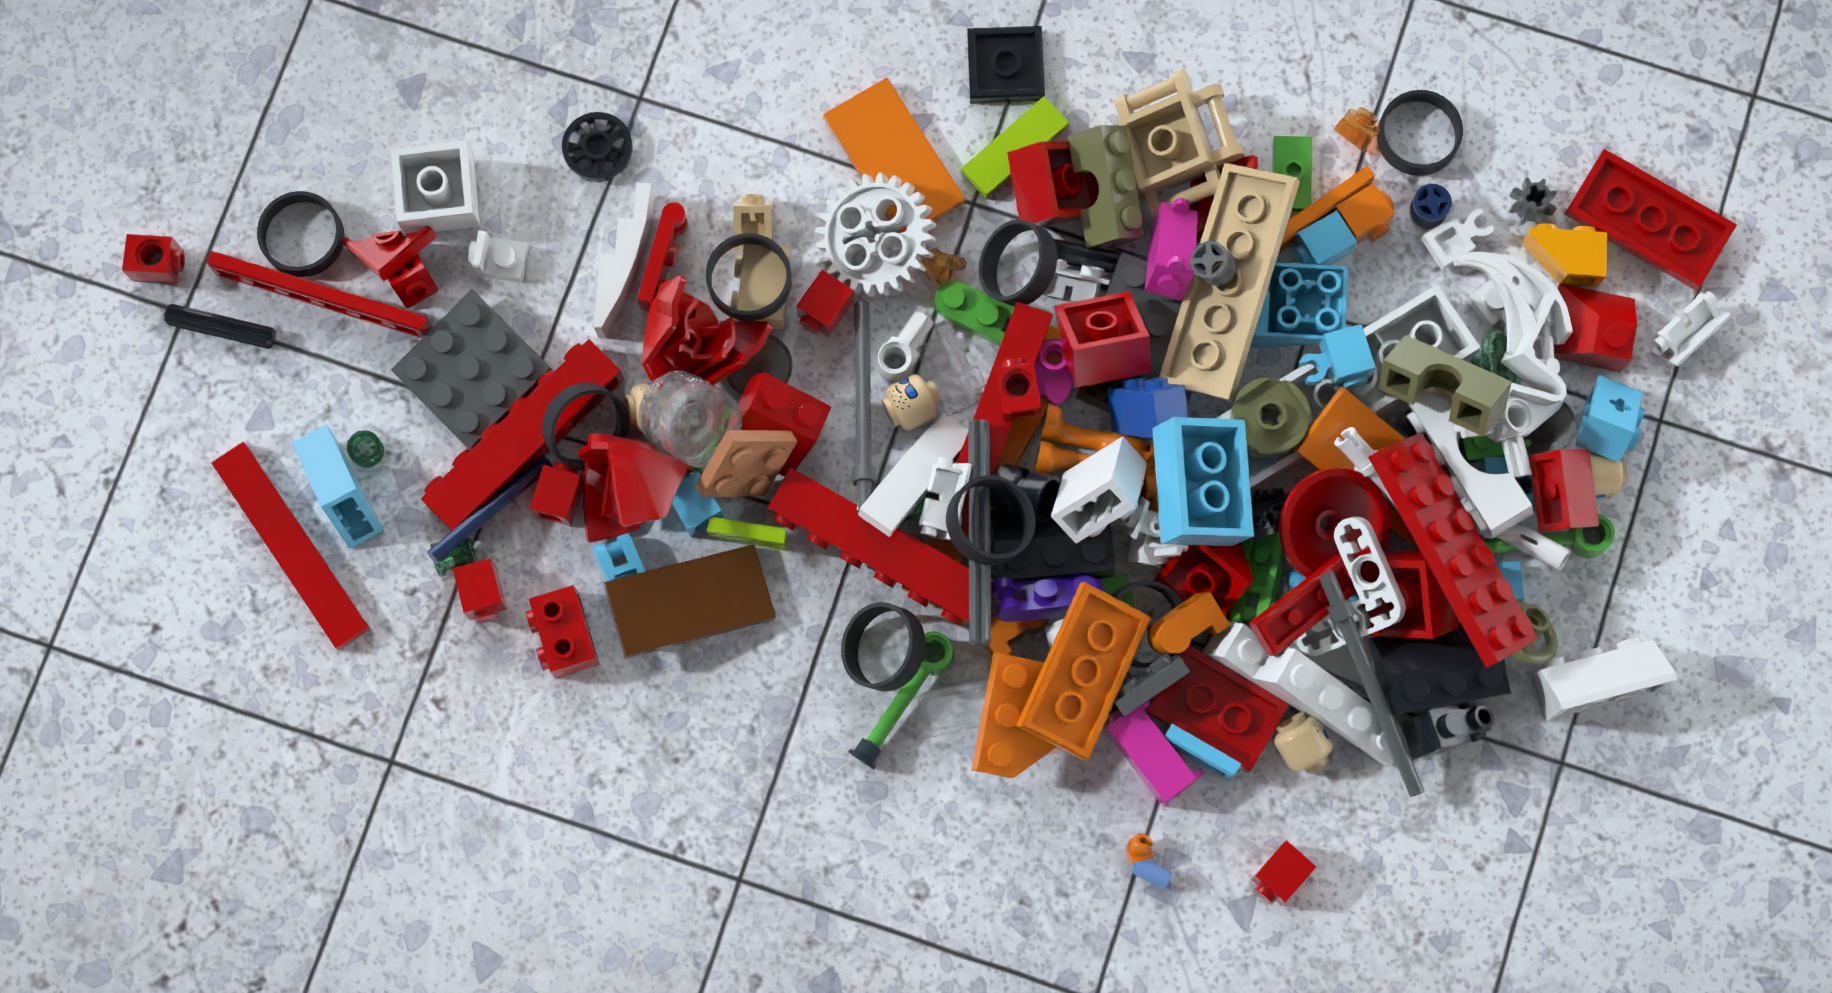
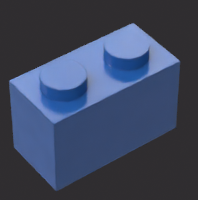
M1137 375L1132 378H1122V384L1107 388L1112 432L1117 434L1153 438L1152 428L1172 417H1188L1185 386L1169 384L1168 378L1145 380L1143 375Z

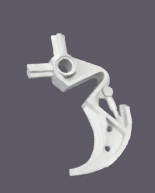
M1466 252L1452 255L1454 266H1468L1485 273L1495 285L1503 300L1507 319V350L1501 363L1531 388L1515 383L1511 384L1505 412L1488 431L1486 436L1493 440L1494 443H1502L1508 472L1512 473L1515 479L1532 475L1523 437L1528 436L1555 414L1563 405V400L1567 395L1566 385L1562 378L1557 375L1560 371V363L1554 358V344H1564L1573 332L1567 306L1556 286L1544 274L1520 259L1506 254L1501 255L1490 252ZM1542 328L1541 359L1535 357L1533 345ZM1454 425L1455 433L1460 432L1461 438L1481 436L1461 426Z

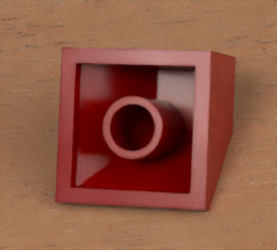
M1559 283L1557 289L1567 306L1573 332L1564 344H1554V358L1621 372L1632 359L1637 330L1635 298Z
M1238 543L1233 546L1188 545L1187 551H1182L1180 556L1169 559L1153 581L1173 589L1183 602L1196 593L1211 592L1224 616H1226L1252 584L1254 578L1242 545Z

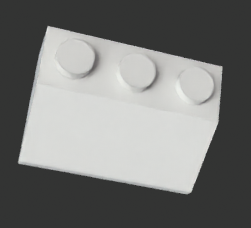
M1639 637L1616 643L1617 650L1603 653L1602 647H1597L1579 653L1580 659L1566 663L1564 657L1552 659L1542 664V669L1535 673L1532 678L1545 719L1548 721L1660 691L1678 679L1676 672L1654 640L1641 643Z

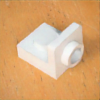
M479 230L477 241H471L468 262L472 264L478 277L523 283L529 246L527 242L491 238L487 231Z

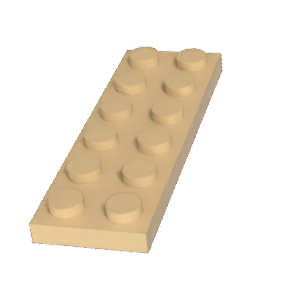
M1224 163L1200 244L1206 241H1216L1223 245L1236 259V273L1232 280L1221 286H1211L1194 273L1183 297L1159 378H1168L1169 384L1184 385L1186 392L1234 402L1300 184L1296 177ZM1217 263V265L1213 268V271H1215V269L1219 265H1221V263Z

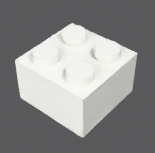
M466 140L391 149L396 219L403 233L417 232L426 225L430 226L434 232L480 227L474 155Z

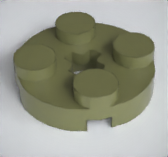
M1262 377L1249 382L1239 391L1230 412V419L1245 420L1247 449L1259 457L1267 458L1288 453L1302 441L1309 425L1310 407L1303 392L1293 383L1286 380L1271 379V377ZM1267 408L1270 412L1274 410L1279 411L1280 415L1276 419L1278 424L1272 426L1270 423L1264 424L1261 421L1263 417L1261 410Z

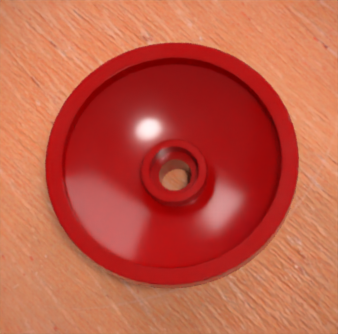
M1339 467L1316 471L1301 480L1287 497L1279 522L1281 547L1290 565L1300 575L1307 578L1335 555H1340L1334 539L1335 528L1342 520L1356 516L1369 521L1384 552L1390 535V512L1386 499L1379 487L1367 476L1364 477L1362 473ZM1326 517L1327 525L1324 529H1321L1319 525L1320 520ZM1349 525L1350 532L1346 534V539L1348 542L1355 541L1360 550L1359 552L1352 553L1354 559L1361 555L1372 553L1370 547L1363 550L1360 548L1358 538L1362 536L1361 529H1353Z

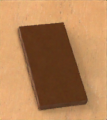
M754 544L604 582V589L625 659L769 622L776 618Z

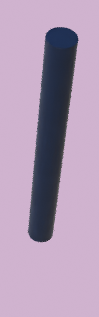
M545 456L540 457L430 548L427 554L435 563L441 561L536 482L540 477L543 465L553 467L550 460Z

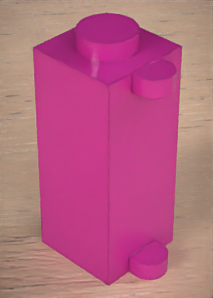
M1184 198L1176 199L1173 204L1162 202L1150 228L1145 291L1182 301L1194 275L1190 259L1196 247L1198 211L1189 209V202Z
M1146 701L1125 716H1123L1118 708L1108 717L1111 724L1107 726L1105 733L1162 806L1166 805L1205 774L1200 767L1194 772L1189 769L1144 710L1151 705L1149 701Z

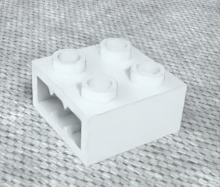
M1122 436L1064 472L1051 517L1075 543L1088 536L1095 537L1099 535L1109 523L1118 518L1125 519L1137 509L1148 463Z

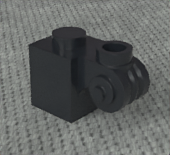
M1467 702L1461 705L1457 703L1428 710L1402 721L1400 724L1412 760L1443 753L1470 741L1472 743L1480 741L1482 737L1486 736L1487 732L1492 730L1491 726L1494 722V716L1489 707L1485 705L1476 706V704L1469 705Z

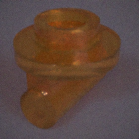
M1359 107L1358 110L1349 109L1335 126L1334 130L1362 152H1365L1379 132V127L1376 124L1378 119L1365 108Z
M937 248L928 250L933 254V258L925 257L923 260V265L926 268L924 272L926 277L938 286L949 281L951 271H963L967 265V261L963 256L942 253Z

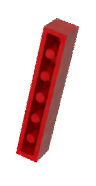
M590 339L582 345L577 343L569 349L564 356L565 362L555 371L551 369L545 372L537 381V388L527 398L525 396L518 398L508 410L510 414L499 424L495 422L487 427L480 436L481 441L471 451L466 449L461 452L452 463L454 467L444 477L437 476L425 487L424 492L426 494L420 499L451 531L540 457L546 456L550 452L543 439L542 422L548 405L556 395L569 386L579 383L598 384L613 392L625 380L621 369ZM588 394L571 402L563 410L555 428L556 445L607 396Z
M790 467L767 507L777 513L773 519L774 521L794 531L797 525L810 532L806 538L825 550H827L830 544L843 551L840 558L860 569L862 564L865 563L876 569L873 577L891 588H894L897 582L910 589L907 597L926 608L930 601L944 608L940 616L960 627L964 620L969 623V568L899 528L890 537L858 515L857 504Z

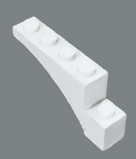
M1228 621L1229 627L1218 634L1212 635L1202 652L1203 654L1306 715L1317 718L1321 724L1363 750L1382 765H1392L1394 757L1372 705L1300 651L1286 647L1276 656H1270L1265 651L1255 632L1243 623ZM1397 724V725H1398V728H1399V730H1400V733H1401V735H1402V737H1403V740H1404V742H1405L1406 739H1405V736H1404L1402 727H1401L1399 724Z

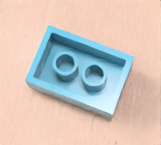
M1172 417L1152 428L1161 544L1233 546L1254 537L1245 420Z

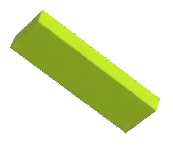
M1043 96L961 168V173L987 199L1011 178L1007 152L1042 141H1053L1069 127V121Z

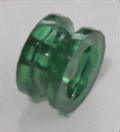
M367 430L354 433L349 438L346 446L351 460L364 468L374 467L379 464L385 452L384 445L378 436ZM361 442L367 445L372 442L375 443L374 446H371L374 452L369 457L365 454H361L358 457L356 453L361 451L357 446Z

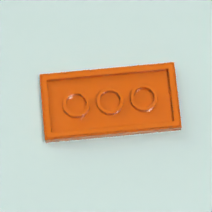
M887 77L823 114V119L860 177L863 178V174H868L875 182L878 173H882L887 176L888 182L894 175L902 180V185L906 182L910 183L915 187L913 194L919 192L926 197L921 205H928L933 209V212L925 219L935 221L965 203L966 199ZM893 205L887 209L885 216L888 221L896 216L897 206ZM907 226L895 232L903 233L907 230Z
M1340 387L1306 431L1302 441L1293 450L1318 470L1333 467L1354 470L1355 465L1334 444L1337 437H1340L1343 441L1345 440L1341 435L1345 429L1354 427L1357 433L1373 450H1381L1405 438L1348 390ZM1386 500L1390 512V529L1404 541L1411 543L1414 538L1401 515Z
M1081 582L1016 726L1081 760L1088 761L1152 617L1086 582Z

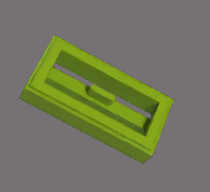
M718 517L709 518L707 532L710 539L746 545L754 544L758 547L786 551L788 535L785 528Z

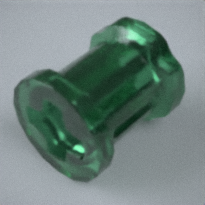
M469 536L438 563L434 562L439 577L446 576V572L453 570L452 568L478 562L471 537ZM437 542L431 543L430 547L432 548Z

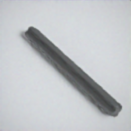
M972 420L969 422L968 458L969 463L972 464L969 481L980 476L990 475V424L986 420ZM975 487L969 489V541L987 553H991L990 487ZM969 559V642L972 646L983 647L991 643V565H982Z

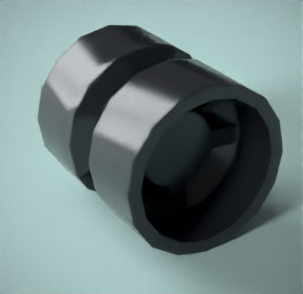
M1008 463L1001 465L996 471L995 476H1000L1014 482L1026 493L1032 503L1036 523L1044 525L1049 523L1052 519L1051 514L1061 484L1059 478L1038 471L1030 472L1027 468ZM990 488V507L993 511L1011 516L1015 514L1020 515L1018 508L1008 496L999 490Z

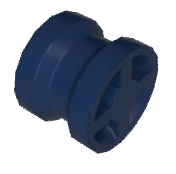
M1429 183L1417 190L1409 207L1412 221L1422 228L1432 229L1439 226L1449 213L1452 206V198L1449 192L1441 185ZM1422 207H1426L1427 209L1431 210V214L1425 209H1422Z

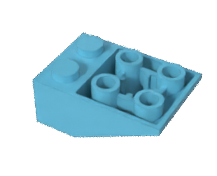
M1276 262L1250 348L1319 344L1324 334L1346 328L1348 267Z

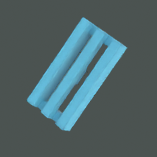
M1171 724L1165 735V738L1176 751L1228 781L1235 776L1241 765L1238 761L1174 724Z

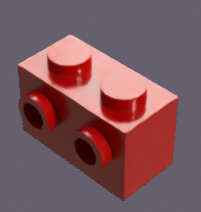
M574 585L529 598L532 610L525 613L532 634L538 632L542 647L536 648L543 671L549 669L556 679L600 665L581 598Z

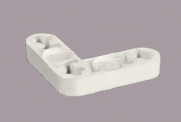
M1357 516L1342 520L1335 528L1334 539L1360 600L1351 604L1360 620L1358 631L1362 638L1399 622L1405 614L1406 605L1369 521ZM1349 525L1353 529H1361L1362 536L1358 538L1360 548L1363 550L1370 547L1372 553L1364 554L1354 559L1352 553L1359 552L1360 550L1355 541L1348 542L1346 539V534L1350 532ZM1366 560L1373 561L1379 567V577L1373 583L1365 581L1360 573L1361 565ZM1381 598H1383L1385 603L1392 602L1395 609L1389 612L1390 619L1386 613L1370 619L1367 611L1382 605ZM1330 614L1312 628L1315 632H1320L1331 627L1333 635L1321 639L1319 645L1317 643L1310 644L1308 636L1312 635V629H1309L1296 640L1299 649L1309 656L1324 654L1345 645L1346 642L1338 623H1333Z

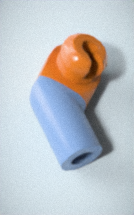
M1143 833L1136 834L1128 841L1126 849L1130 869L1134 875L1164 890L1172 876V872L1154 863L1151 838Z

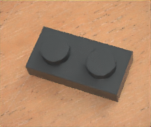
M1169 654L1161 656L1150 664L1149 668L1151 671L1138 680L1136 676H1133L1122 683L1115 699V704L1123 716L1190 672L1179 654L1170 657Z

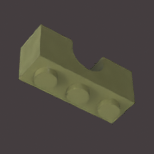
M1099 125L1068 136L1074 173H1093L1099 184V194L1094 205L1080 211L1086 248L1115 247L1145 238L1126 125Z
M1405 335L1384 359L1378 389L1412 405L1419 397L1428 393H1438L1447 396L1453 401L1448 421L1484 437L1505 412L1512 381Z

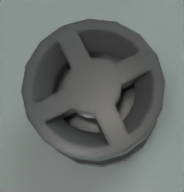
M1206 241L1199 244L1191 254V269L1198 277L1211 286L1225 285L1232 280L1236 273L1237 264L1235 257L1216 241ZM1217 263H1221V265H1219L1215 269V271H1213V268L1217 265Z

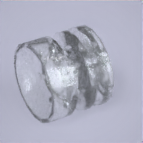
M682 370L666 373L656 379L645 391L639 406V424L644 436L655 446L670 453L684 464L701 468L707 466L727 430H742V414L738 403L727 392L711 385L708 381L701 379L695 374Z

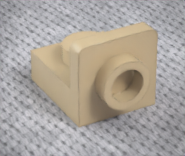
M763 194L742 195V201H735L733 205L734 236L754 233L773 240V200H764ZM743 245L735 247V251H743Z

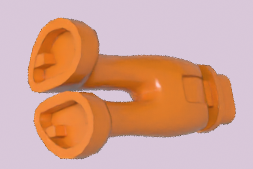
M1048 404L1034 471L1050 474L1055 470H1069L1092 456L1091 454L1058 448L1052 443L1100 451L1122 436L1148 463L1147 467H1155L1154 443H1150L1147 448V442L1129 435L1072 425L1065 421L1060 407Z

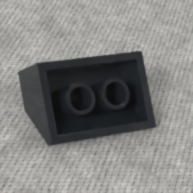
M996 511L990 512L994 554H1007L1015 551L1022 538V518L1019 514L1011 516ZM1053 518L1045 525L1036 523L1034 535L1028 546L1008 562L995 565L996 580L1003 577L1011 578L1016 582L1076 575H1089L1096 579L1114 576L1115 562L1110 523L1099 535L1095 537L1088 536L1078 543H1075Z
M1458 623V629L1435 639L1382 636L1369 638L1375 672L1393 714L1511 694L1505 658L1486 668L1461 623Z

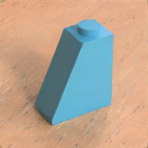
M327 424L292 442L321 508L349 549L384 531L341 445Z

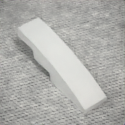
M636 182L633 219L618 218L615 254H600L594 316V329L599 338H606L626 303L640 269L650 233L655 199L651 183Z
M943 413L888 473L860 507L858 515L890 537L908 514L911 515L928 492L931 493L927 489L932 466L937 464L938 457L948 458L954 462L957 460L968 430Z

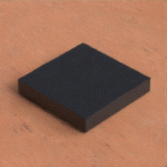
M1042 26L967 28L970 103L1039 101L1043 96L1045 97Z

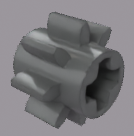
M1527 177L1522 182V190L1513 188L1509 196L1516 200V202L1509 209V213H1517L1521 218V225H1524L1526 221H1535L1536 225L1542 224L1544 214L1552 216L1557 208L1550 204V201L1555 198L1557 191L1549 190L1545 185L1546 179L1543 178L1540 182L1531 183V180Z

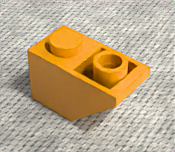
M1543 223L1530 227L1523 238V247L1558 283L1571 286L1598 287L1606 277L1607 232H1596V229L1590 226H1578L1573 228V230L1558 229V226L1554 224Z

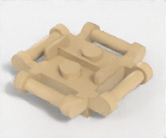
M1185 69L1178 70L1172 73V78L1131 96L1124 94L1114 99L1120 118L1116 120L1117 124L1126 125L1138 198L1140 201L1146 197L1154 219L1162 202L1173 204L1176 199L1184 198L1191 205L1212 195L1215 196L1221 176L1218 166L1237 161L1245 156L1241 143L1236 142L1222 99L1225 95L1221 84H1212L1193 92L1191 80ZM1175 92L1178 93V94H1176V95H1174V96H1171V97H1169V98H1167V99H1164V100H1162V101H1160V102H1158V103H1155V104H1153V105H1151V106H1148V107H1146V108H1144V109H1141V110H1139V111H1137V112L1134 113V110H1136V109H1139V108H1141V107H1143V106H1146V105H1148V104H1150V103H1152V102H1155V101H1157V100H1159V99H1162V98H1164V97H1166V96H1169V95H1171V94H1173V93H1175ZM1204 104H1208L1222 148L1212 151L1198 107ZM1203 172L1205 173L1206 182L1166 199L1161 198L1160 190L1167 187L1170 189L1199 178L1203 176Z

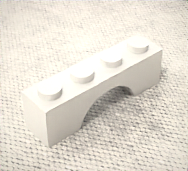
M1438 393L1422 395L1413 405L1408 403L1411 413L1407 415V418L1417 434L1425 432L1432 443L1431 446L1434 449L1435 457L1440 466L1444 464L1447 466L1452 474L1450 480L1459 499L1466 496L1474 508L1469 513L1478 530L1482 532L1487 529L1492 538L1533 515L1532 504L1512 473H1484L1473 468L1462 457L1459 451L1461 434L1460 432L1455 433L1454 425L1456 424L1448 421L1453 401L1447 396Z

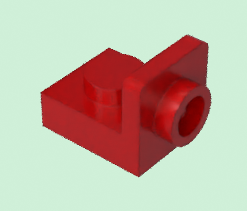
M419 253L388 278L391 287L405 308H410L439 291Z

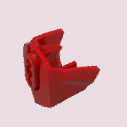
M680 275L661 284L656 297L652 301L645 330L642 366L651 382L663 396L690 397L699 395L742 368L752 356L758 353L771 333L773 325L767 321L735 322V319L731 317L724 321L718 320L708 304L683 292L687 279Z
M590 434L587 446L579 449L578 457L585 462L583 513L587 542L594 543L635 532L640 528L641 524L666 517L685 473L693 472L694 465L656 452V447L652 444L606 434Z

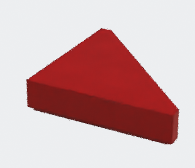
M426 225L417 232L403 234L401 230L372 234L373 238L356 241L345 237L341 242L348 252L385 282L437 236L433 229Z

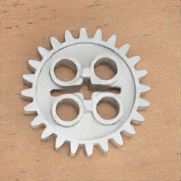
M878 173L874 182L871 176L863 174L862 185L853 179H849L850 191L846 192L838 187L836 191L840 199L837 202L830 199L826 200L827 205L832 209L830 214L819 213V217L826 221V226L815 228V232L824 236V240L816 243L815 247L827 251V253L821 256L819 261L825 265H831L827 273L834 278L839 276L838 280L847 286L850 285V288L857 295L863 289L864 295L873 298L877 289L881 295L887 297L889 296L890 285L895 290L901 292L903 291L902 280L904 278L912 283L916 282L912 273L915 268L920 271H926L925 266L920 262L922 257L933 258V254L925 249L926 244L937 242V239L927 232L935 228L937 223L925 219L933 212V209L928 205H921L926 197L919 192L913 194L915 187L908 182L902 185V180L897 176L893 175L888 182L886 175ZM896 205V216L892 220L886 221L885 213L890 206ZM860 212V224L851 229L850 220L852 216ZM907 226V230L903 233L894 232ZM877 229H879V230H881V231H883V232H885V233L877 234ZM875 236V242L866 237ZM847 238H857L856 240L850 241L847 244H845V240ZM901 241V253L897 257L891 258L890 250L892 246ZM865 249V261L861 265L856 266V254L860 250Z

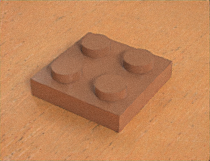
M727 430L695 486L701 497L765 496L795 447L797 440L791 431Z

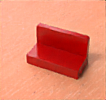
M1559 449L1529 455L1538 532L1545 533L1598 526L1599 520L1589 450Z

